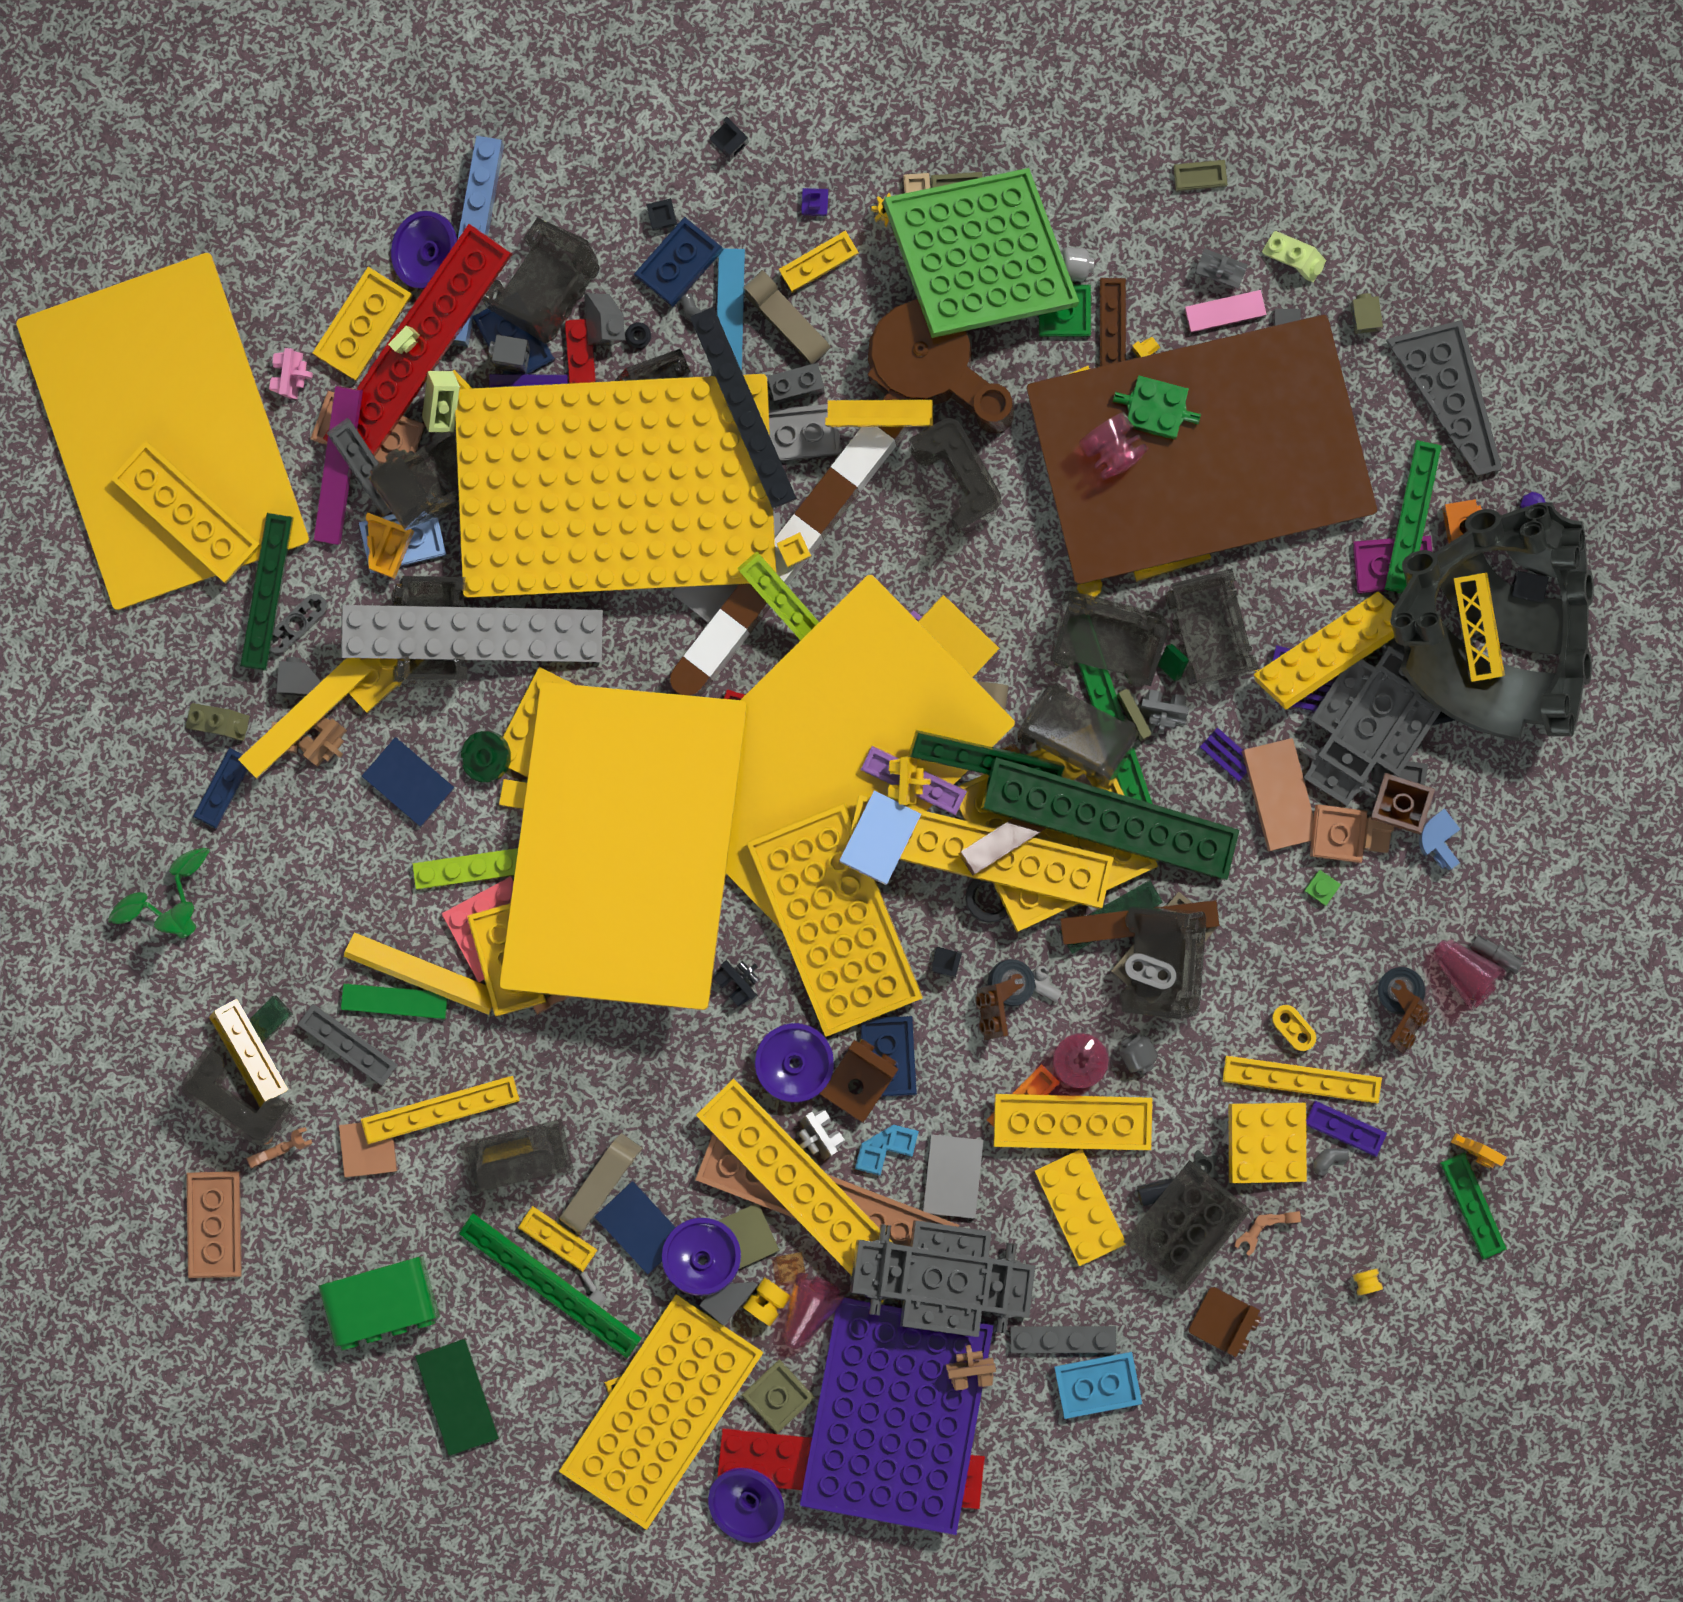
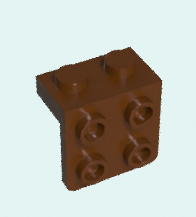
M1211 1287L1189 1327V1333L1237 1357L1238 1353L1243 1355L1249 1344V1340L1246 1337L1250 1330H1256L1262 1317L1258 1316L1259 1309L1242 1302L1216 1287Z

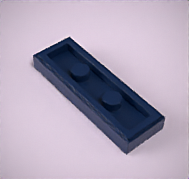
M231 748L228 749L193 815L194 818L215 829L218 828L248 771L238 760L243 754Z

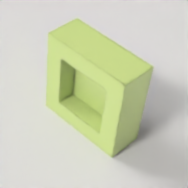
M405 326L388 345L395 352L402 354L405 351L407 353L416 345V339L420 335L413 328Z

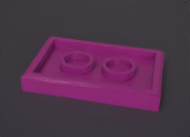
M1431 535L1423 536L1420 551L1427 550L1432 552ZM1395 538L1353 541L1357 594L1378 591L1387 592L1384 589Z

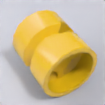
M763 1277L756 1287L757 1294L751 1295L743 1308L771 1327L779 1315L777 1310L784 1308L792 1296Z

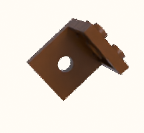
M863 1039L860 1042L856 1040L852 1042L848 1052L832 1074L829 1083L820 1092L821 1096L862 1123H864L898 1071V1068L895 1067L897 1063L895 1060L884 1053L882 1057L878 1056L873 1052L875 1047ZM859 1079L862 1081L864 1088L860 1094H852L849 1091L848 1084L851 1080Z

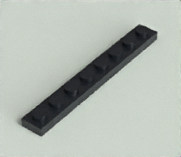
M714 306L690 316L772 508L775 509L796 500V495Z

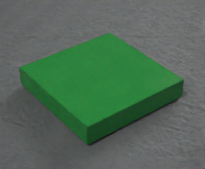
M1073 285L1079 300L1077 307L1039 315V337H1091V285Z

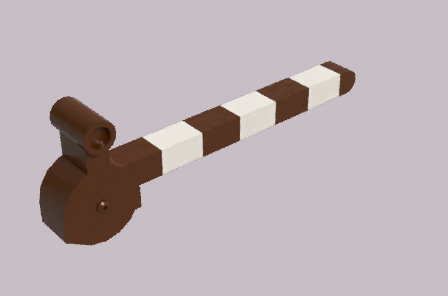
M918 299L894 307L879 320L869 339L868 363L871 370L867 375L869 382L886 395L883 400H933L934 406L952 398L976 416L978 425L989 433L998 434L1004 432L1011 426L1014 420V407L1010 392L1000 384L988 383L971 370L972 351L966 331L932 338ZM911 427L860 428L775 538L776 573L787 586L807 560L788 568L777 543L800 532L812 555ZM739 584L674 667L670 676V682L678 695L702 696L771 608L751 584Z

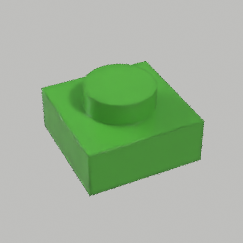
M1319 870L1304 892L1326 906L1341 884Z

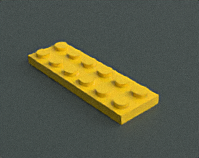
M146 440L110 478L225 584L261 546Z
M1379 591L1254 673L1255 681L1285 710L1393 639L1391 615L1395 606Z
M995 1094L993 1146L1151 1150L1153 1098Z

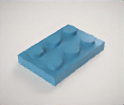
M1132 1352L1054 1366L1064 1419L1142 1404Z

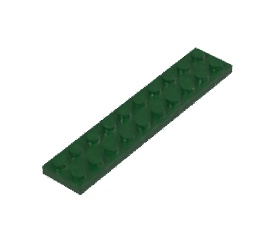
M997 757L993 758L981 809L1223 881L1228 880L1240 831L1239 829Z

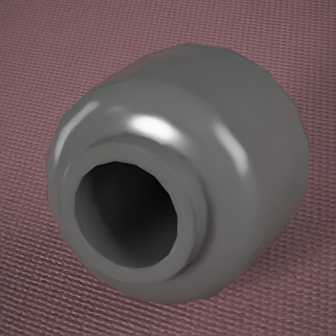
M1135 1033L1121 1042L1122 1047L1119 1053L1129 1071H1140L1141 1074H1144L1154 1068L1153 1063L1157 1060L1158 1053L1148 1036Z

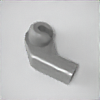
M1038 966L1033 971L1035 991L1057 1002L1062 991L1050 985L1048 968Z

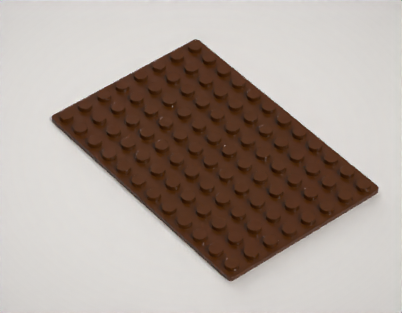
M1324 314L1041 380L1027 385L1026 390L1076 584L1089 583L1367 517L1377 512V505L1328 317ZM1138 375L1189 388L1186 398V410L1201 414L1199 424L1183 420L1179 426L1176 440L1125 427L1128 417L1127 405L1113 402L1115 391L1131 395L1135 389Z

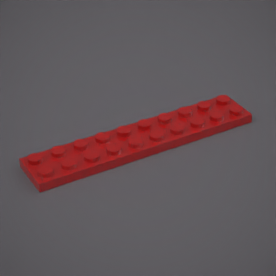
M471 224L467 225L356 388L357 390H363L357 431L374 457L427 381V372L435 369L513 255ZM405 326H409L420 335L416 339V345L407 353L405 351L402 354L395 352L388 344ZM326 432L323 439L328 442V435Z
M723 1428L717 1478L730 1469L748 1468L768 1477L777 1488L803 1490L812 1437ZM973 1454L970 1456L962 1507L980 1509L985 1456Z

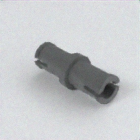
M1479 934L1470 948L1491 959V963H1498L1515 974L1518 973L1525 960L1505 950V946L1501 944L1498 946Z

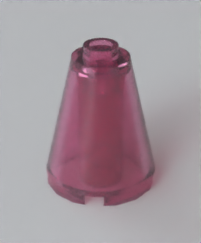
M1452 939L1447 942L1442 940L1433 950L1436 953L1434 960L1471 1010L1474 1009V1006L1476 1008L1480 1006L1496 990L1495 981L1499 979L1502 982L1507 974L1503 967Z
M798 1273L794 1280L782 1331V1337L785 1339L784 1343L793 1349L805 1347L844 1299V1295L839 1296L840 1290L832 1283L818 1276H815L814 1280L807 1278L809 1273Z

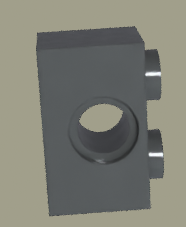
M496 335L495 342L491 341L488 356L496 370L526 374L531 349L528 340Z
M818 363L768 376V383L775 406L825 393Z

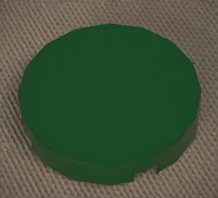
M480 731L470 735L464 742L461 750V758H463L464 764L462 765L463 769L471 779L478 782H494L501 779L511 763V751L507 741L500 734L493 731Z

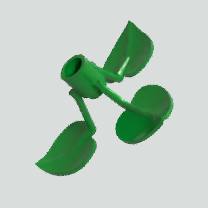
M199 848L180 855L170 866L169 872L171 875H176L175 882L181 903L162 914L149 902H145L148 898L146 893H133L123 898L113 908L108 922L114 924L129 922L137 917L143 908H148L158 916L154 923L156 930L177 934L179 938L191 935L196 929V925L191 919L194 905L192 902H186L181 878L182 876L187 877L194 873L202 865L210 849Z

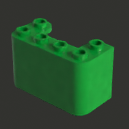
M423 1256L318 1286L334 1346H340L341 1351L359 1346L358 1340L366 1339L367 1343L381 1340V1334L391 1331L392 1336L408 1332L407 1326L417 1324L418 1329L435 1324L434 1319L440 1317Z

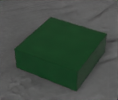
M1173 644L1165 647L1158 666L1175 682L1181 680L1189 659Z

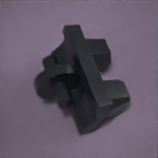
M725 960L721 964L722 968L713 979L722 989L732 980L737 983L739 988L729 997L738 1007L750 999L753 1001L758 995L745 979L748 978L755 985L759 978L753 972L758 966L754 963L751 967H748L742 960L737 965L743 972L740 975Z

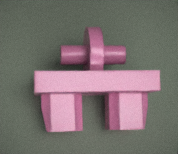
M285 348L284 352L273 354V367L282 369L281 378H271L270 391L289 399L298 398L299 388H304L305 379H312L313 377L312 372L306 371L307 362L302 361L303 353L296 352L292 348Z

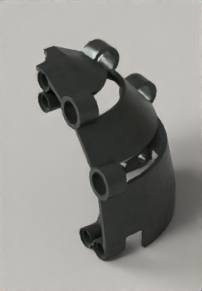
M1552 502L1536 503L1503 515L1492 509L1478 510L1467 517L1465 521L1466 533L1435 553L1427 550L1416 551L1409 554L1402 562L1407 586L1392 610L1391 626L1395 641L1400 645H1404L1406 649L1400 668L1412 686L1434 707L1475 730L1504 739L1520 741L1524 724L1528 723L1544 725L1548 737H1572L1577 725L1584 685L1590 683L1592 675V658L1588 649L1589 605L1592 603L1594 594V581L1592 572L1587 566L1583 522L1562 516L1555 509ZM1505 550L1523 568L1539 575L1557 578L1562 599L1544 598L1543 602H1536L1513 597L1514 586L1497 575L1488 564L1483 552ZM1487 573L1499 641L1531 652L1560 654L1556 673L1528 671L1503 664L1505 676L1472 682L1465 643L1442 623L1436 611V598L1439 588H1441L1452 607L1460 614L1454 578ZM1476 581L1461 582L1462 594L1472 599L1477 592ZM1477 596L1474 602L1480 605L1479 598ZM1463 598L1466 608L1469 602ZM1471 605L1466 612L1467 620L1476 625L1482 617L1481 610ZM1482 621V623L1480 624L1479 628L1484 631L1483 621ZM1472 650L1473 658L1475 659L1478 654ZM1482 656L1475 663L1476 675L1491 673L1490 662Z

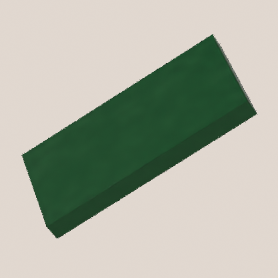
M466 1338L416 1355L415 1357L448 1455L451 1456L499 1439Z

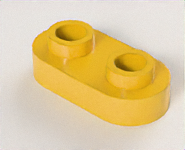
M1282 1005L1274 1010L1272 1014L1273 1025L1294 1049L1306 1051L1314 1046L1316 1042L1315 1031L1294 1007ZM1283 1013L1289 1015L1290 1020L1288 1023L1281 1022L1280 1016ZM1300 1033L1306 1034L1307 1041L1305 1043L1298 1041L1297 1037Z

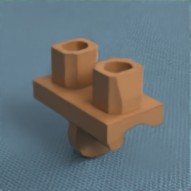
M323 717L314 726L320 732L317 738L313 740L307 735L298 744L304 752L303 756L318 767L324 759L329 761L334 754L339 758L343 756V753L338 749L344 742L341 737L347 730L334 719L329 720Z
M965 1345L966 1353L956 1354V1363L946 1364L949 1379L951 1378L954 1390L968 1388L967 1376L977 1375L978 1386L993 1385V1372H996L993 1358L983 1359L982 1351L972 1352L971 1345Z

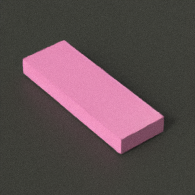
M1261 290L1185 307L1190 333L1266 317L1267 315Z

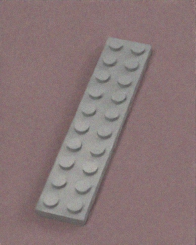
M341 605V658L602 662L603 610Z

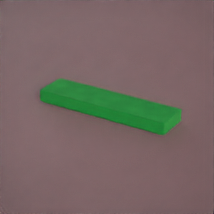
M343 983L341 1010L446 1019L448 998L430 991Z
M1465 1152L1440 1162L1482 1260L1507 1250Z

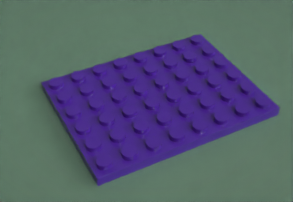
M838 1297L800 1506L957 1535L983 1387L978 1386L977 1375L967 1376L968 1388L954 1390L951 1378L949 1379L946 1364L956 1363V1354L966 1353L965 1345H971L972 1352L982 1351L983 1359L988 1358L994 1326L980 1323L979 1337L901 1327L902 1308L881 1305L880 1316L869 1314L870 1302Z

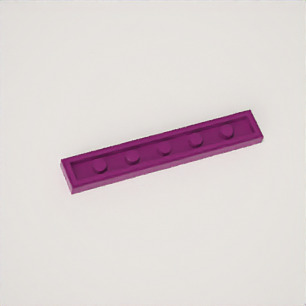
M335 386L329 431L346 418L351 420L357 430L363 390ZM329 436L314 540L339 545L342 540L351 470Z

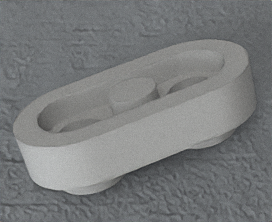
M1134 953L1125 961V971L1134 980L1159 989L1171 987L1176 980L1175 969L1164 961L1141 953ZM1137 961L1143 964L1142 969L1139 971L1133 969V964ZM1161 970L1167 972V977L1164 980L1158 978V972Z

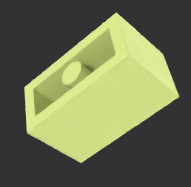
M453 371L427 372L422 418L428 432H454L455 410H457L460 386Z

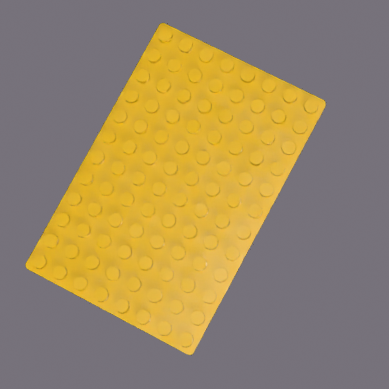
M210 253L189 258L17 320L18 331L114 609L121 610L216 576L110 479L145 440L260 545L262 544L267 513L294 518L288 550L309 542V536L213 257ZM261 546L243 566L259 561Z
M764 374L743 375L770 436L767 377ZM715 376L459 389L455 418L464 596L472 598L750 584L737 568L756 551L776 572L773 508Z
M867 575L741 699V701L746 703L747 711L726 874L781 929L747 842L841 804H845L851 821H853L859 795L871 797L875 790L888 797V787L890 784L861 770L872 746L901 759V757L909 756L915 732L919 730L993 747L1015 725L1014 719L873 575ZM918 759V768H924V771L952 784H955L968 771ZM917 797L916 804L904 806L927 811L933 804Z
M549 682L541 684L500 978V987L502 989L706 1010L709 1007L747 705L744 701Z

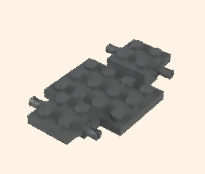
M1395 637L1380 647L1383 649V652L1376 667L1361 659L1340 673L1310 719L1332 735L1319 750L1306 742L1303 744L1305 748L1301 747L1299 750L1312 758L1311 767L1303 779L1345 806H1348L1353 797L1360 791L1375 799L1377 796L1375 793L1378 794L1380 789L1368 783L1367 780L1370 771L1376 763L1399 776L1441 712L1431 703L1420 697V693L1403 674L1400 667L1406 649L1404 645H1400L1395 641Z
M913 1221L910 1246L897 1245L890 1242L891 1225L880 1224L879 1240H856L850 1293L862 1294L871 1298L869 1311L871 1315L880 1316L881 1300L889 1298L903 1300L900 1320L901 1327L979 1337L982 1312L997 1316L995 1332L1005 1334L1007 1333L1008 1318H1029L1036 1266L1023 1264L1015 1260L1017 1244L1006 1243L1005 1258H989L991 1231Z

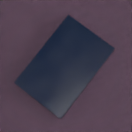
M684 216L638 268L634 276L671 307H674L724 249Z
M518 292L473 316L489 347L491 341L495 342L496 335L528 340L531 350L526 374H531L555 361ZM502 371L503 374H520V373Z
M396 737L362 775L366 781L420 827L425 824L455 789L454 786Z
M912 1016L872 1018L860 1023L861 1039L875 1047L873 1052L880 1057L884 1053L897 1062L895 1067L898 1068V1071L881 1097L917 1095Z
M634 1181L628 1184L594 1216L647 1274L662 1262L664 1243L669 1234L676 1228Z

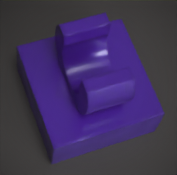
M803 188L802 215L827 216L828 189Z

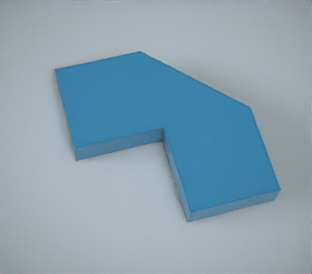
M892 1125L861 1144L855 1169L881 1175L887 1150L912 1157L919 1131Z

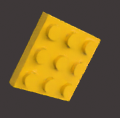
M1306 1103L1228 1104L1229 1183L1307 1182Z

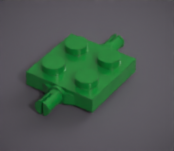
M1139 375L1131 395L1115 391L1113 402L1127 405L1128 417L1125 427L1174 440L1177 438L1179 426L1183 420L1198 425L1201 414L1186 410V398L1189 388Z

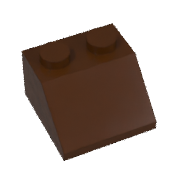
M1385 773L1371 819L1421 835L1435 789Z

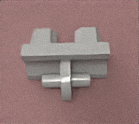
M825 1110L814 1114L811 1112L799 1120L804 1128L799 1133L804 1142L799 1146L802 1149L808 1147L812 1155L819 1151L822 1158L826 1160L838 1152L837 1149L845 1142L837 1130L828 1136L822 1128L831 1122Z

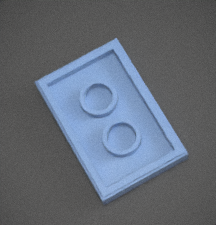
M435 505L381 517L414 531L400 567L447 556ZM362 521L359 522L368 561L370 554L369 547L367 546V536H369L368 522Z
M874 790L839 862L887 885L921 814L904 805H900L897 801Z

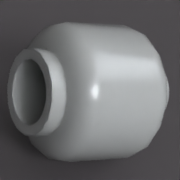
M1065 247L1062 249L1061 254L1071 281H1085L1089 273L1094 271V258L1090 257L1088 250L1084 248Z

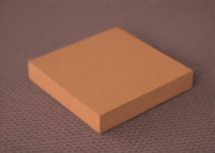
M1315 805L1310 857L1362 863L1367 811Z
M362 1123L339 1125L344 1177L397 1172L394 1137L368 1144Z

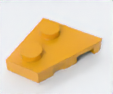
M367 512L366 521L368 522L369 535L367 536V546L370 552L368 556L369 569L395 579L414 531Z
M1455 1133L1451 1141L1454 1145L1477 1157L1476 1162L1489 1169L1494 1168V1166H1502L1507 1158L1488 1146L1467 1137L1464 1138Z

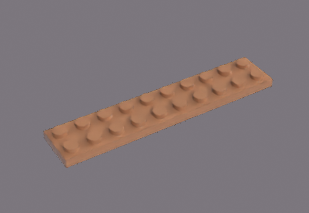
M713 1133L695 1180L795 1218ZM828 1175L879 1228L880 1224L891 1225L889 1239L894 1244L910 1246L913 1221L959 1227L958 1224Z

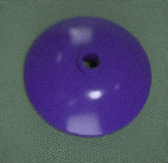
M419 211L408 216L400 224L392 241L391 259L396 274L404 283L411 287L425 289L457 242V236L451 223L439 213Z
M790 1023L773 1029L763 1038L756 1052L755 1068L760 1083L771 1095L787 1102H802L815 1097L827 1086L833 1073L834 1057L828 1041L819 1031L804 1024ZM797 1058L800 1061L799 1067L792 1068L790 1060Z
M710 1218L690 1219L678 1225L667 1237L662 1250L663 1268L668 1279L679 1290L696 1296L711 1295L727 1287L737 1275L741 1264L740 1245L735 1234L725 1224ZM701 1258L708 1259V1262L705 1265H700L698 1263L699 1259Z
M748 1468L730 1469L722 1473L714 1481L709 1491L708 1505L712 1518L722 1531L734 1539L749 1543L764 1541L774 1535L783 1522L785 1509L781 1493L768 1477L758 1471Z

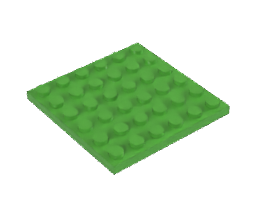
M1029 168L884 198L883 204L932 338L1078 306L1077 294Z

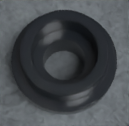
M633 323L626 330V341L633 348H644L651 340V331L644 323ZM635 332H642L643 338L641 340L634 339Z

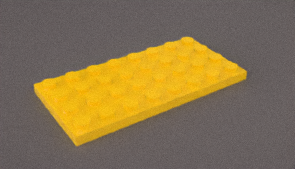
M845 804L747 842L825 1037L923 998L876 880L839 862L847 846L852 821Z
M676 1294L559 1472L647 1530L764 1352Z

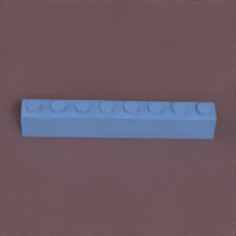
M476 136L458 239L468 224H471L488 236L504 150L503 142L500 139ZM474 312L452 342L453 345L468 347Z

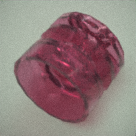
M1124 412L1095 428L1078 443L1087 457L1097 454L1101 455V458L1094 464L1095 469H1099L1106 464L1108 465L1100 473L1103 480L1125 472L1135 465L1149 450L1146 444H1142L1135 449L1133 448L1141 440L1140 435L1129 439L1125 436L1131 431L1133 425Z
M1077 1033L1066 1037L1057 1045L1052 1057V1067L1055 1076L1062 1084L1074 1089H1084L1095 1085L1104 1077L1108 1069L1109 1057L1105 1046L1099 1039L1090 1034ZM1079 1053L1082 1054L1083 1058L1088 1059V1063H1085L1083 1068H1079V1064H1074V1059L1078 1058Z

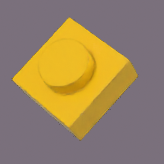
M800 532L777 543L788 568L812 557Z

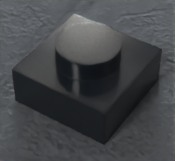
M671 198L646 204L652 231L677 225Z

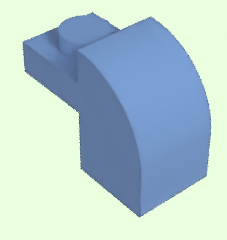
M1445 809L1441 810L1424 824L1422 834L1419 836V845L1424 856L1434 851L1436 855L1433 858L1442 869L1446 867L1449 871L1460 862L1444 842L1458 832L1460 828Z

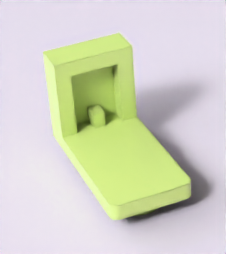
M1277 231L1273 232L1262 250L1264 255L1296 268L1306 280L1314 282L1316 277L1322 272L1326 262L1315 247Z

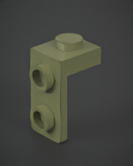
M192 703L186 728L244 741L250 716L230 709Z

